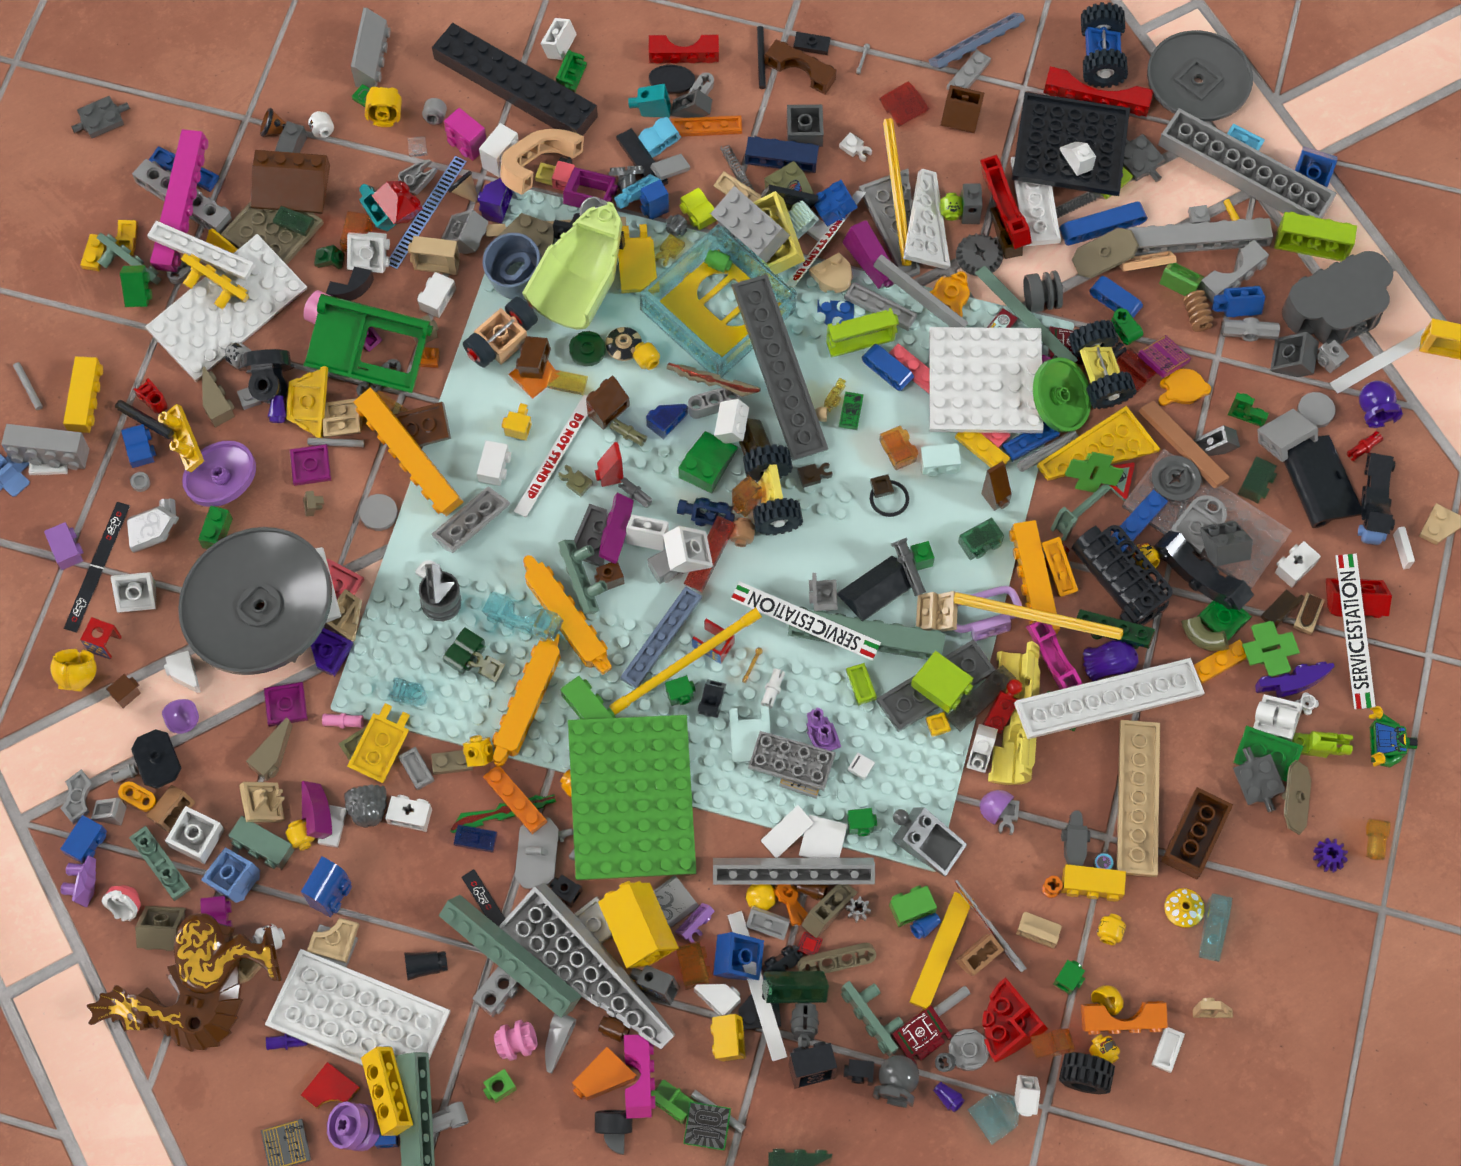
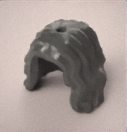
M364 785L363 787H354L344 793L345 807L356 825L367 828L369 826H377L381 822L387 807L386 788L379 785Z

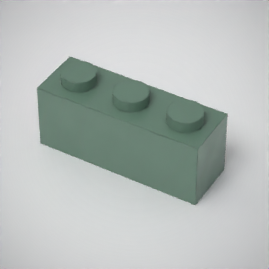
M243 816L239 818L228 835L234 847L239 850L242 848L248 850V854L257 860L259 857L264 859V863L272 869L278 867L282 870L295 850L289 842L254 822H246Z

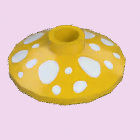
M1187 888L1172 891L1167 896L1164 904L1168 920L1181 928H1190L1197 925L1205 912L1201 897L1195 891ZM1182 904H1188L1189 909H1184Z

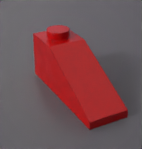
M614 442L597 462L598 470H594L596 480L601 481L602 487L622 483L621 480L624 478L618 442Z

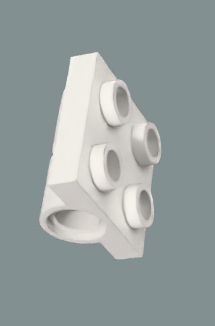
M1264 694L1262 702H1259L1256 710L1253 728L1292 742L1303 705Z

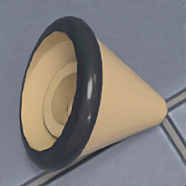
M466 172L448 189V192L476 202L478 196L472 172Z

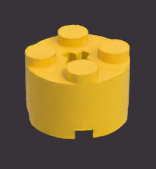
M371 87L366 96L364 113L366 120H371L373 125L378 127H391L395 122L398 123L402 106V98L398 94V90L393 87Z

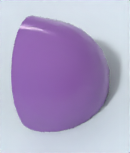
M188 699L174 700L162 710L164 722L173 733L182 734L189 732L197 725L199 720V714L194 702Z
M994 790L987 793L980 802L981 814L987 821L996 824L1001 813L1008 803L1014 799V796L1004 790Z

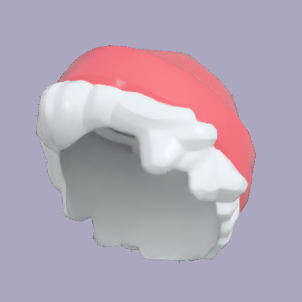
M126 885L112 886L102 898L103 905L113 913L115 919L121 918L122 921H132L141 906L136 889Z

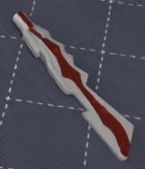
M956 880L955 883L961 896L982 919L986 928L1004 949L1005 954L1010 958L1013 965L1022 973L1027 969L992 923L984 917L977 908L976 903L958 880Z

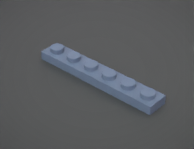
M1015 12L932 57L929 59L930 65L941 69L948 66V63L952 60L961 59L963 54L973 52L978 46L990 43L992 38L1000 37L1005 34V31L1020 26L1019 23L1025 21L1023 14Z
M687 586L684 587L622 674V681L635 689L641 685L702 599L700 594Z

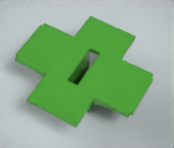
M1092 452L1087 454L1085 460H1071L1065 476L1079 479L1075 489L1095 493L1101 483L1116 486L1124 471L1121 468L1110 465L1114 456Z
M1273 621L1253 625L1251 629L1255 641L1242 644L1249 665L1264 664L1268 675L1271 677L1290 672L1291 668L1287 656L1300 653L1293 633L1289 632L1278 635Z

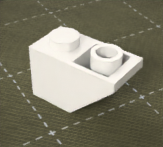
M979 724L966 768L983 773L986 772L998 729Z

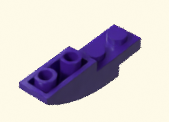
M1319 662L1312 666L1301 664L1295 667L1292 674H1282L1275 678L1271 676L1261 677L1255 685L1256 693L1276 691L1277 698L1300 693L1322 681L1335 667L1334 663Z

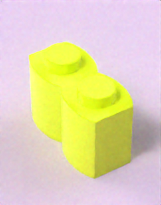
M699 187L680 198V209L684 214L687 213L693 227L696 226L701 230L717 221L710 214L715 208Z

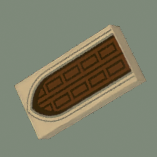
M1306 593L1293 628L1311 635L1325 600Z

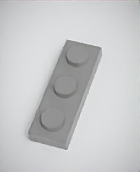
M976 50L948 83L946 89L949 91L950 85L969 89L990 64L991 58Z

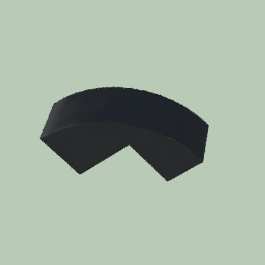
M354 266L348 285L330 281L326 294L348 301L359 298L370 288L374 281L372 270Z

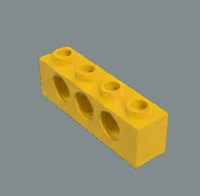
M375 1047L363 1055L361 1060L381 1136H397L413 1126L393 1048Z

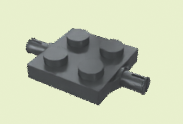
M107 96L77 109L81 122L71 126L72 130L76 133L85 129L91 139L124 125L121 113L129 110L130 107L127 102L117 106L113 103L111 97Z
M1144 134L1131 141L1126 138L1123 167L1133 176L1136 182L1148 175L1155 182H1158L1162 176L1158 174L1156 169L1165 162L1163 155Z
M1247 747V750L1246 748L1242 749L1247 761L1242 765L1234 767L1233 770L1247 805L1264 802L1268 812H1271V809L1272 811L1276 810L1271 798L1286 790L1271 754L1263 757H1254L1250 747Z

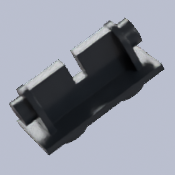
M788 945L781 950V954L777 957L772 956L764 962L765 965L762 966V970L768 971L766 976L770 981L772 979L776 980L786 973L783 967L784 964L789 969L797 965L798 961L803 957L800 951L796 952L800 949L798 946Z

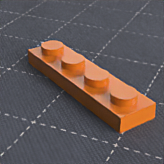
M495 766L483 776L484 780L531 834H534L547 823L545 817L501 767Z

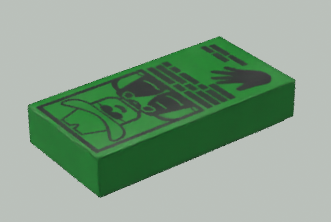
M845 391L839 422L840 428L858 429L864 394Z

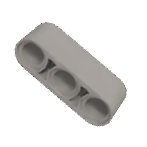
M729 385V387L740 391L737 386ZM723 387L694 395L688 400V414L695 419L716 414L719 412L720 402L740 400V396ZM734 395V396H736V397H735V398H729L728 396ZM716 400L718 403L713 404L710 401ZM698 405L700 408L695 409L693 406Z

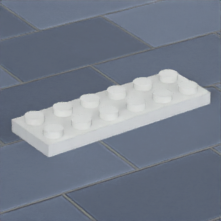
M1011 157V161H1010V162H1011L1012 173H1013V166H1014V159H1015V157ZM1013 180L1018 209L1025 217L1030 228L1032 244L1026 246L1060 243L1061 237L1052 186Z

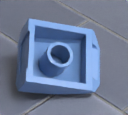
M225 847L206 871L201 881L237 903L245 899L250 889L259 880L260 869L249 860Z

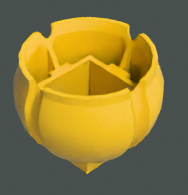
M66 649L55 653L50 670L52 678L58 684V689L81 692L95 677L97 665L93 653L87 650H82L79 653L77 649Z

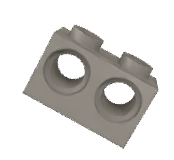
M498 966L472 999L474 1003L494 1017L496 1013L499 1015L506 1006L504 1003L508 998L512 999L517 994L519 983ZM508 981L509 986L506 989H500V982ZM488 997L496 998V1002L493 1005L485 1003Z

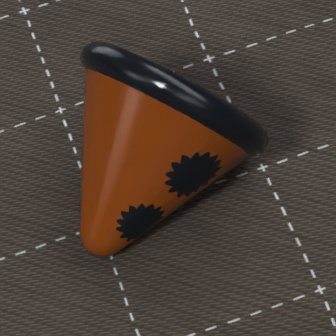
M268 108L264 115L260 129L262 137L281 134L286 125L272 108Z

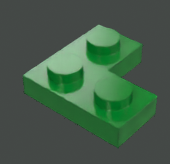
M1237 392L1228 415L1262 427L1269 413L1260 408L1252 407L1255 398L1250 397L1248 394Z

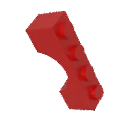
M649 35V63L694 64L719 62V35H701L696 43L686 47L674 45L666 35Z

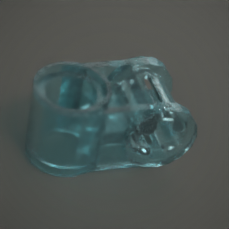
M393 678L394 684L391 693H388L387 696L390 700L414 706H422L426 703L428 697L421 684L409 682L401 678ZM417 692H421V693H422V694H421L419 697H417V698H414V697H413V695H414L415 693H417Z

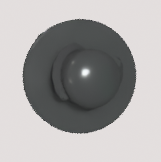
M642 165L627 166V170H625V167L610 168L608 174L609 176L618 175L619 181L617 185L622 192L623 189L637 182L635 174L644 173V169H642Z

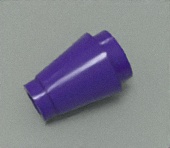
M276 395L271 399L268 413L269 422L271 423L285 422L286 412L283 396Z
M942 1082L938 1083L933 1090L945 1107L953 1112H956L965 1101L962 1098V1094Z

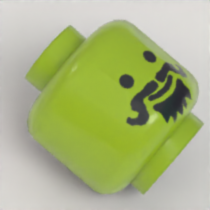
M947 193L940 200V213L945 217V220H958L963 214L962 197L957 196V193Z

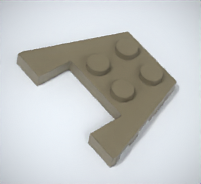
M523 213L499 235L507 233L526 235L534 241L542 257L547 248L554 244L553 224Z

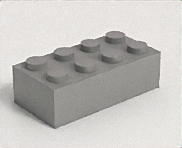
M735 186L710 213L765 263L769 261L790 236Z
M6 424L1 443L10 460L15 463L30 461L33 465L48 464L54 468L67 465L72 470H78V468L85 469L90 450L81 432Z

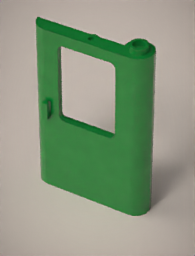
M321 294L317 304L318 314L303 366L318 370L320 367L326 366L330 373L413 393L427 337H431L433 326L430 325L431 322ZM369 327L418 339L412 368L409 373L361 361Z

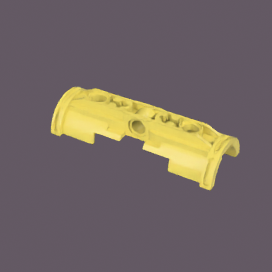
M1032 641L1027 642L1025 654L997 652L996 660L999 661L997 685L1006 687L1007 693V683L1012 679L1019 680L1022 683V691L1014 695L1019 700L1039 695V645ZM1016 707L1010 716V725L1005 726L1003 729L1002 747L993 746L992 771L989 773L988 782L1019 785L1028 783L1032 779V768L1035 764L1036 738L1027 739Z

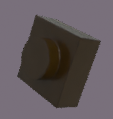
M889 474L870 479L875 498L894 493Z

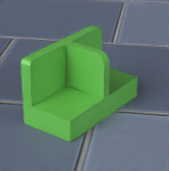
M662 1080L656 1090L651 1092V1096H655L656 1106L681 1124L684 1123L688 1116L689 1103L695 1101L682 1093L680 1088H675L666 1080Z

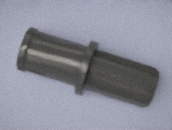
M626 477L621 480L623 484H618V487L628 493L631 499L637 500L646 508L651 505L652 498L644 493L640 486L634 485Z

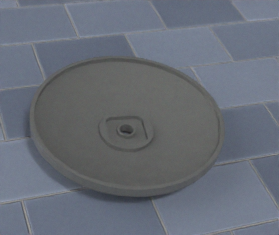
M257 527L235 532L208 548L190 569L181 589L178 606L180 627L192 650L203 661L218 670L238 675H255L276 670L303 654L322 631L332 603L330 573L316 549L308 541L293 532L273 527ZM265 603L261 610H256L257 604Z

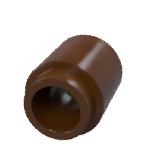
M603 1016L598 1032H601L605 1037L621 1042L624 1039V1035H629L630 1029L617 1018Z

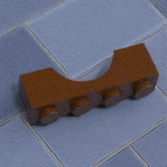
M776 39L765 54V65L779 72L790 67L804 70L810 77V87L826 95L836 80L837 70L833 66L822 63L817 58L789 46L786 42Z

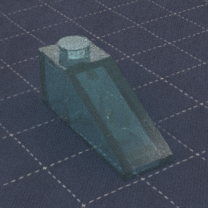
M1212 894L1209 897L1199 951L1200 958L1219 962L1233 898Z

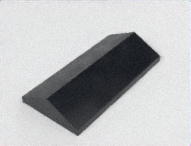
M890 556L843 588L837 595L863 622L912 587L902 563H899L896 557Z

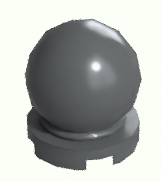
M903 1055L891 1056L883 1062L879 1069L881 1085L875 1086L873 1097L877 1100L880 1097L887 1099V1104L907 1108V1104H909V1106L913 1107L915 1097L910 1093L916 1089L919 1083L917 1064L911 1058Z

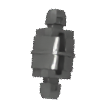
M808 994L801 995L800 1002L795 1004L790 1020L791 1032L794 1034V1039L798 1041V1047H805V1049H809L810 1041H813L815 1035H817L819 1025L816 1005L812 1004L811 997Z

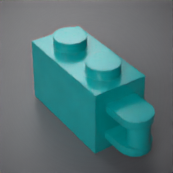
M367 184L361 185L359 191L363 197L359 201L375 226L388 232L396 224H393L371 196L377 190Z

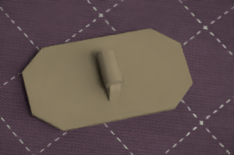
M1118 227L1077 248L1072 262L1079 276L1094 278L1134 258L1139 244L1132 230Z
M1295 760L1288 768L1286 792L1282 793V798L1285 800L1284 817L1287 827L1300 835L1307 826L1311 777L1308 767Z

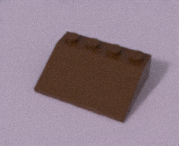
M255 150L252 167L251 208L323 214L330 171L327 155Z

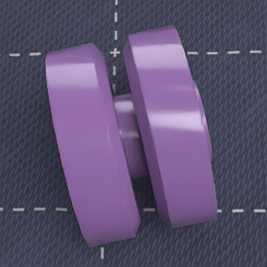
M342 1102L335 1106L329 1115L327 1135L334 1147L345 1150L366 1151L374 1146L379 1138L380 1128L373 1106L354 1102Z

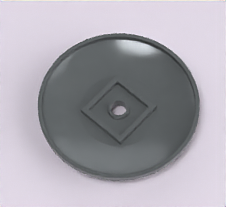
M1190 30L1169 36L1154 49L1147 67L1149 87L1162 106L1174 114L1180 108L1202 121L1220 120L1237 112L1247 101L1253 86L1252 67L1244 52L1229 39L1208 31ZM1200 78L1203 82L1198 83L1194 79Z

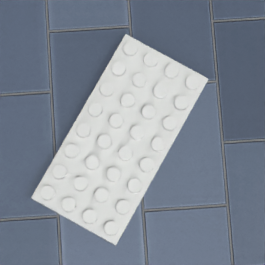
M258 234L233 253L254 262L255 267L247 281L215 268L217 275L221 276L224 274L232 280L231 284L236 287L239 284L247 290L246 294H248L249 299L246 303L234 296L231 297L223 310L220 309L214 302L223 291L222 287L204 277L192 289L187 291L145 326L146 330L195 382L202 378V367L205 366L209 372L225 358V349L228 345L235 342H245L307 289V286Z
M300 949L265 1025L363 1066L361 1057L375 1047H392L395 1059L396 1055L423 1052L429 1053L430 1060L451 1011Z

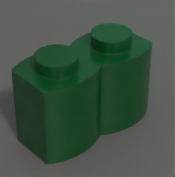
M464 627L444 654V663L462 674L470 671L472 667L468 665V662H474L473 660L476 656L472 655L473 652L480 654L484 652L486 648L484 639Z

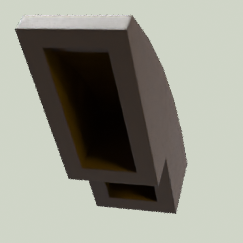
M997 207L990 208L995 232L1004 258L1023 256V246L1014 249Z

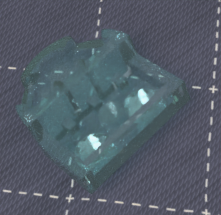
M990 1094L968 1109L991 1145L1012 1132L1018 1125L1020 1113L1016 1109L1015 1100L1005 1094Z

